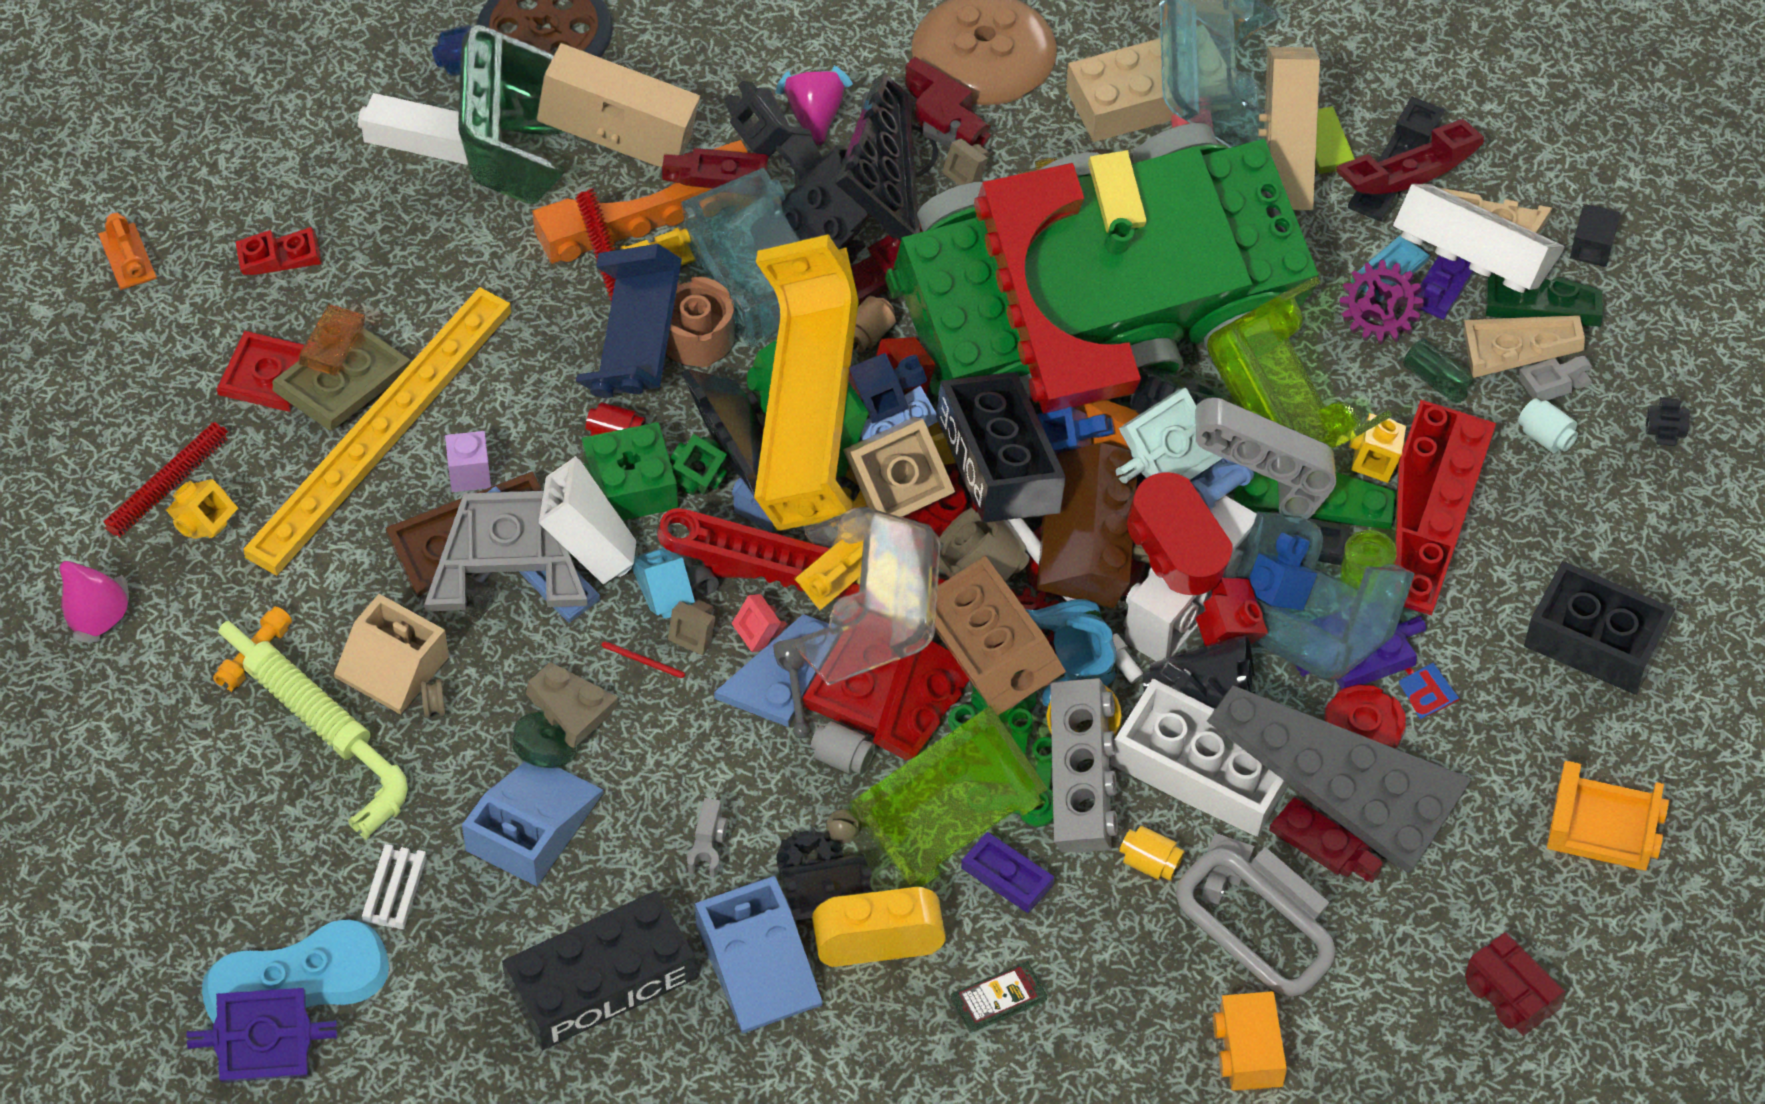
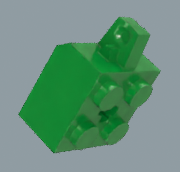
M659 422L582 438L583 465L622 521L678 508L677 483Z

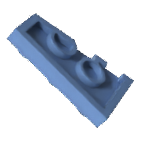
M805 614L801 615L714 692V699L789 727L795 716L790 675L788 671L777 665L773 644L787 639L805 640L807 649L806 662L797 670L801 701L803 702V696L840 635V628Z

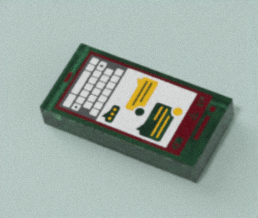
M1027 961L951 993V1001L971 1034L1046 1002L1047 993Z

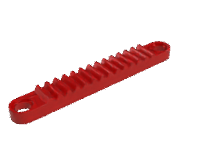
M681 508L671 509L662 516L657 533L660 544L666 550L702 560L705 566L717 564L720 570L732 568L738 575L747 572L753 579L762 576L765 577L768 583L780 581L782 586L786 588L790 585H795L798 591L801 592L804 590L795 578L830 549ZM680 523L688 528L690 534L684 538H676L669 533L668 526ZM905 569L928 591L946 581ZM858 579L833 599L842 598L845 604L857 602L860 608L864 609L872 606L878 613L886 610L863 586L857 583Z

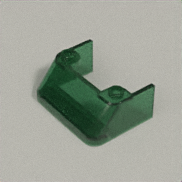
M476 25L462 39L458 131L470 173L474 180L484 187L527 204H536L564 174L565 167L500 142V102L507 96L508 88L530 97H540L544 75L554 55L485 26Z

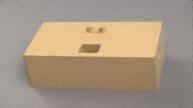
M560 43L544 75L537 121L652 165L662 167L664 154H684L691 139L700 95Z
M1268 47L1265 114H1259V121H1264V129H1258V136H1264L1293 210H1313L1320 59L1313 47Z

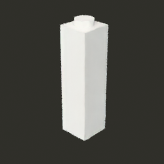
M373 93L367 107L363 106L358 116V127L362 129L364 142L489 170L502 144L500 121L375 93Z

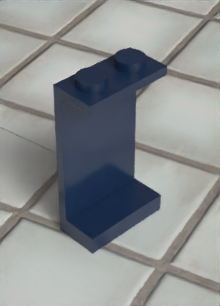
M659 244L598 254L596 267L616 279L599 371L577 374L576 382L590 389V393L596 397L611 398L613 394L624 392L641 394L643 390L660 388L682 258Z

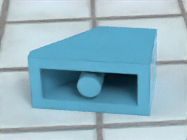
M664 547L634 556L632 570L650 611L656 615L662 614L663 618H670L672 609L679 601L688 605L695 603L683 557L666 550Z

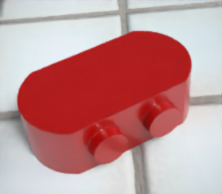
M1163 472L1151 475L1143 480L1135 492L1127 514L1128 532L1135 544L1143 547L1149 556L1153 572L1159 578L1163 577L1171 590L1184 595H1201L1211 591L1219 584L1232 555V542L1188 478L1176 473Z

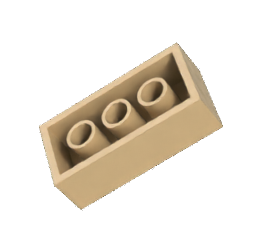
M1203 26L1068 63L1066 91L1092 141L1096 142L1171 121V115L1201 105H1206L1211 110L1230 105L1233 77Z

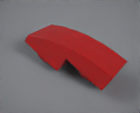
M312 227L276 238L272 231L268 230L235 242L240 271L243 275H258L322 264L317 235Z

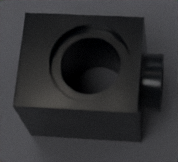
M1583 204L1570 259L1607 267L1621 212Z

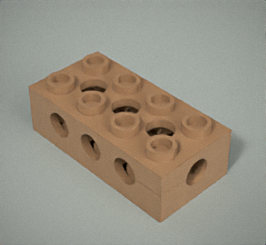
M986 555L917 599L934 629L995 717L1014 707L1018 702L1038 689L1047 686L1066 672L1045 635Z

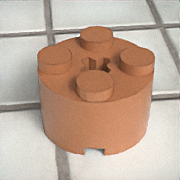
M692 277V282L680 284L678 281L666 355L684 365L711 366L731 350L735 341L734 306L730 293L719 282L705 277Z

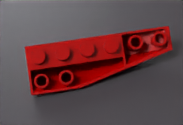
M1420 400L1398 464L1393 604L1432 616L1489 449L1496 423Z

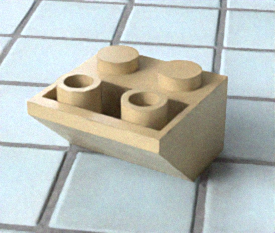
M378 594L354 622L334 672L335 678L393 711L402 714L421 691V681L428 683L449 658L445 629Z

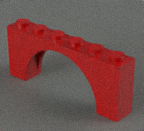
M1073 163L982 182L978 197L974 199L977 218L979 221L984 220L988 233L985 234V243L990 257L995 256L999 269L996 270L998 288L1001 293L1006 292L1010 304L1007 306L1008 321L1012 329L1017 328L1021 340L1018 342L1019 357L1023 365L1029 366L1032 376L1029 379L1030 393L1034 402H1040L1043 414L1134 394L1141 380L1130 343L1097 344L1065 333L1042 314L1031 297L1027 286L1025 258L1030 245L1052 224L1066 217L1078 214L1083 203L1084 196Z

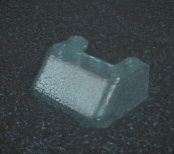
M1257 511L1236 578L1249 579L1258 553L1278 556L1276 542L1282 532L1292 537L1299 535L1310 541L1308 551L1300 564L1316 572L1317 577L1303 611L1271 606L1255 596L1262 610L1268 634L1254 643L1320 678L1340 679L1393 637L1415 573L1393 564H1386L1382 567L1366 566L1358 590L1316 568L1323 547V535L1315 523L1301 516Z

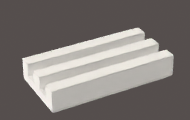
M384 845L362 913L363 922L399 929L405 928L427 858L425 851L417 850V853L413 854L410 853L409 848L401 847L400 851L394 850L392 845ZM391 860H397L380 915H375L374 913ZM411 862L413 863L397 916L396 918H391L390 914L406 864Z

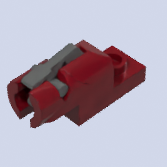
M912 58L906 64L905 87H907L912 96L917 98L915 103V121L923 127V135L948 146L949 149L951 143L959 139H963L971 146L979 144L984 147L991 135L986 131L991 126L982 121L972 111V91L919 58Z

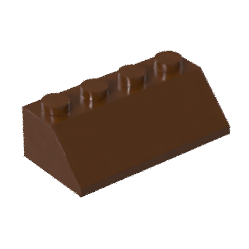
M1097 443L1055 454L1066 478L1060 513L1043 515L1037 590L1073 599H1087L1096 602L1097 605L1114 609L1130 583L1133 540L1128 532L1127 514L1136 492L1137 476L1125 484L1118 479L1122 475H1116L1118 467L1133 459L1131 450Z

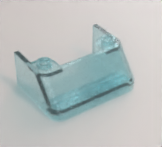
M1160 0L1162 94L1169 109L1190 124H1207L1211 127L1215 139L1229 148L1264 139V136H1258V129H1264V121H1259V114H1265V110L1258 106V88L1255 81L1250 76L1236 69L1235 46L1278 19V12L1260 0Z

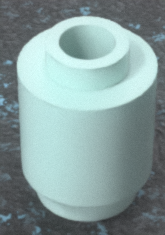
M1537 398L1531 400L1518 418V424L1523 427V432L1552 453H1556L1559 449L1567 451L1578 437V432L1575 431L1577 422L1547 400L1542 402Z

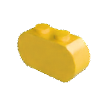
M923 887L833 897L821 903L812 915L818 957L824 964L831 967L931 955L943 946L946 938L939 898L933 891Z

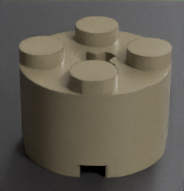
M972 508L960 514L945 529L939 539L944 544L939 554L935 550L933 555L934 563L949 578L986 555L1004 581L1013 573L1015 574L1023 570L1030 558L1025 552V543L1008 521L982 523L978 512Z

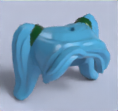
M1076 599L1039 610L1025 609L1039 629H1050L1053 631L1056 654L1066 671L1064 673L1065 677L1055 682L1100 678L1101 682L1108 686L1114 681L1116 677L1114 663L1116 662L1117 651L1111 628L1102 620L1100 608L1096 602L1087 599ZM1050 685L1043 690L1042 695L1043 705L1047 707L1051 701Z

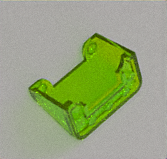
M989 706L846 805L908 886L916 882L918 887H922L940 874L936 866L996 823L1017 810L1024 816L1040 805L1043 801L1039 795L1048 788L992 707Z

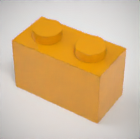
M1274 991L1222 995L1220 1012L1213 1013L1215 1038H1223L1225 1051H1219L1221 1076L1229 1077L1231 1091L1283 1087L1287 1068Z

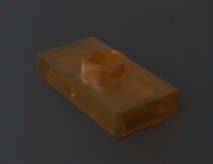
M328 304L299 355V364L336 376L365 324V315Z

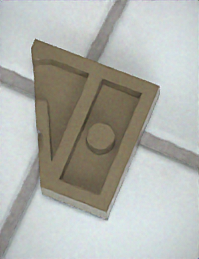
M552 662L548 663L528 681L526 695L535 706L543 710L544 716L550 724H559L566 732L565 742L572 748H575L611 715L617 707L619 698Z

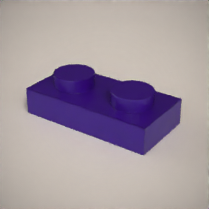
M986 832L961 860V869L1028 914L1054 885L1053 875L989 832Z

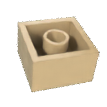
M912 417L843 449L874 521L880 525L888 524L955 492L922 418Z

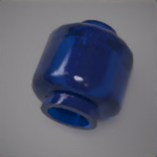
M469 24L443 30L438 36L437 46L432 48L437 67H444L451 76L479 71L483 68L485 59H489V48L484 33L481 30L477 31Z

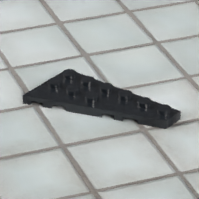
M884 72L872 82L835 184L864 210L870 213V218L874 217L881 223L892 238H898L901 241L902 237L920 233L917 215L918 201L908 93Z

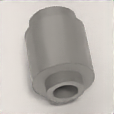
M830 721L825 727L819 726L811 741V748L815 750L814 758L850 775L854 772L863 775L868 769L875 752V744L868 742L867 736L833 721Z

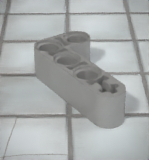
M1207 398L1197 404L1195 409L1196 442L1199 447L1278 481L1279 513L1286 520L1292 522L1307 520L1335 488L1334 452L1328 445L1223 399Z

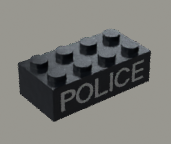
M1009 372L940 381L936 418L982 523L1060 513L1066 476L1018 373Z
M657 890L502 960L505 984L542 1051L697 979L695 954Z

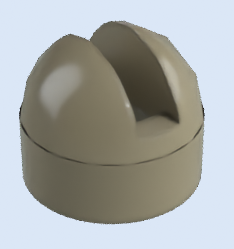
M838 809L829 816L826 822V832L828 830L831 839L840 842V844L850 843L859 835V820L852 811Z

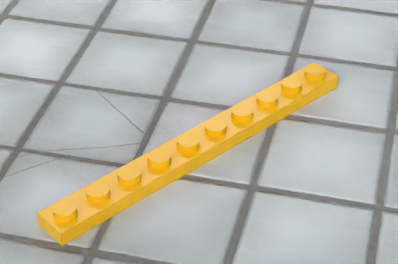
M479 287L243 549L245 558L277 576L511 314V304Z

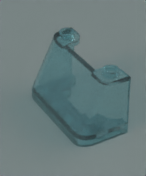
M765 168L756 170L681 202L685 227L691 239V243H689L690 248L707 278L719 282L730 293L731 302L734 306L735 326L749 349L764 343L778 331L780 323L778 298L773 287L756 264L757 251L800 241L782 211L781 201L785 200L783 188L777 179L771 180Z

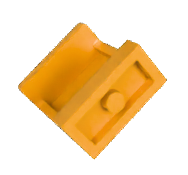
M1565 760L1559 780L1546 849L1646 871L1650 858L1658 859L1663 835L1656 833L1657 823L1664 824L1669 800L1662 799L1664 784L1655 782L1653 792L1647 793L1579 778L1581 764Z

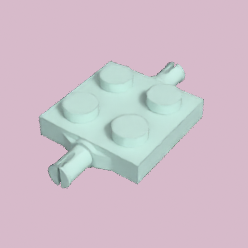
M1187 388L1177 390L1119 428L1133 457L1132 460L1116 469V475H1122L1118 478L1122 483L1126 484L1140 473L1148 478L1157 473L1169 472L1182 475L1190 480L1222 459V457L1202 449L1196 442V404Z

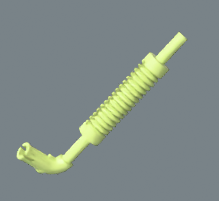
M230 621L223 623L218 633L245 656L243 667L248 674L255 680H258L271 694H274V697L279 699L286 708H290V711L295 713V716L300 718L302 722L306 723V726L311 727L313 732H317L316 734L322 737V740L327 742L329 746H332L333 750L344 760H349L356 755L381 778L380 783L383 787L374 794L375 798L355 816L349 818L348 822L351 828L356 832L361 829L362 833L360 835L367 840L388 819L399 815L401 812L400 807L404 804L408 791L406 776L398 765L392 766L367 744L370 739V732L358 721H355L354 717L350 716L347 711H344L337 702H334L327 693L323 692L310 678H307L300 669L296 668L268 641H263L256 645Z

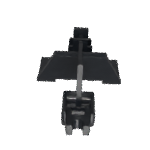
M742 81L738 85L742 93V99L735 95H728L724 99L731 115L730 124L752 152L767 154L769 159L778 151L791 165L795 173V187L752 227L753 236L760 249L763 250L829 234L838 250L847 248L851 265L855 262L856 255L866 247L863 240L852 239L860 233L862 223L871 214L835 184L847 149L844 145H836L823 158L812 139L810 129L790 127L770 89L757 88L753 82ZM754 113L759 119L755 125H753L750 119Z

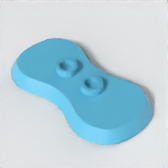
M355 920L333 921L320 927L308 937L292 946L272 951H239L228 954L216 961L203 978L202 996L204 1005L210 1019L214 1023L217 1017L216 994L304 988L306 1007L322 1004L346 1005L361 1002L377 993L386 982L389 972L388 956L381 938L370 925Z

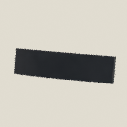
M1411 96L1396 122L1393 136L1377 162L1430 143L1432 130L1440 127L1445 115V109ZM1405 190L1386 194H1369L1356 191L1348 203V209L1383 222L1392 212Z

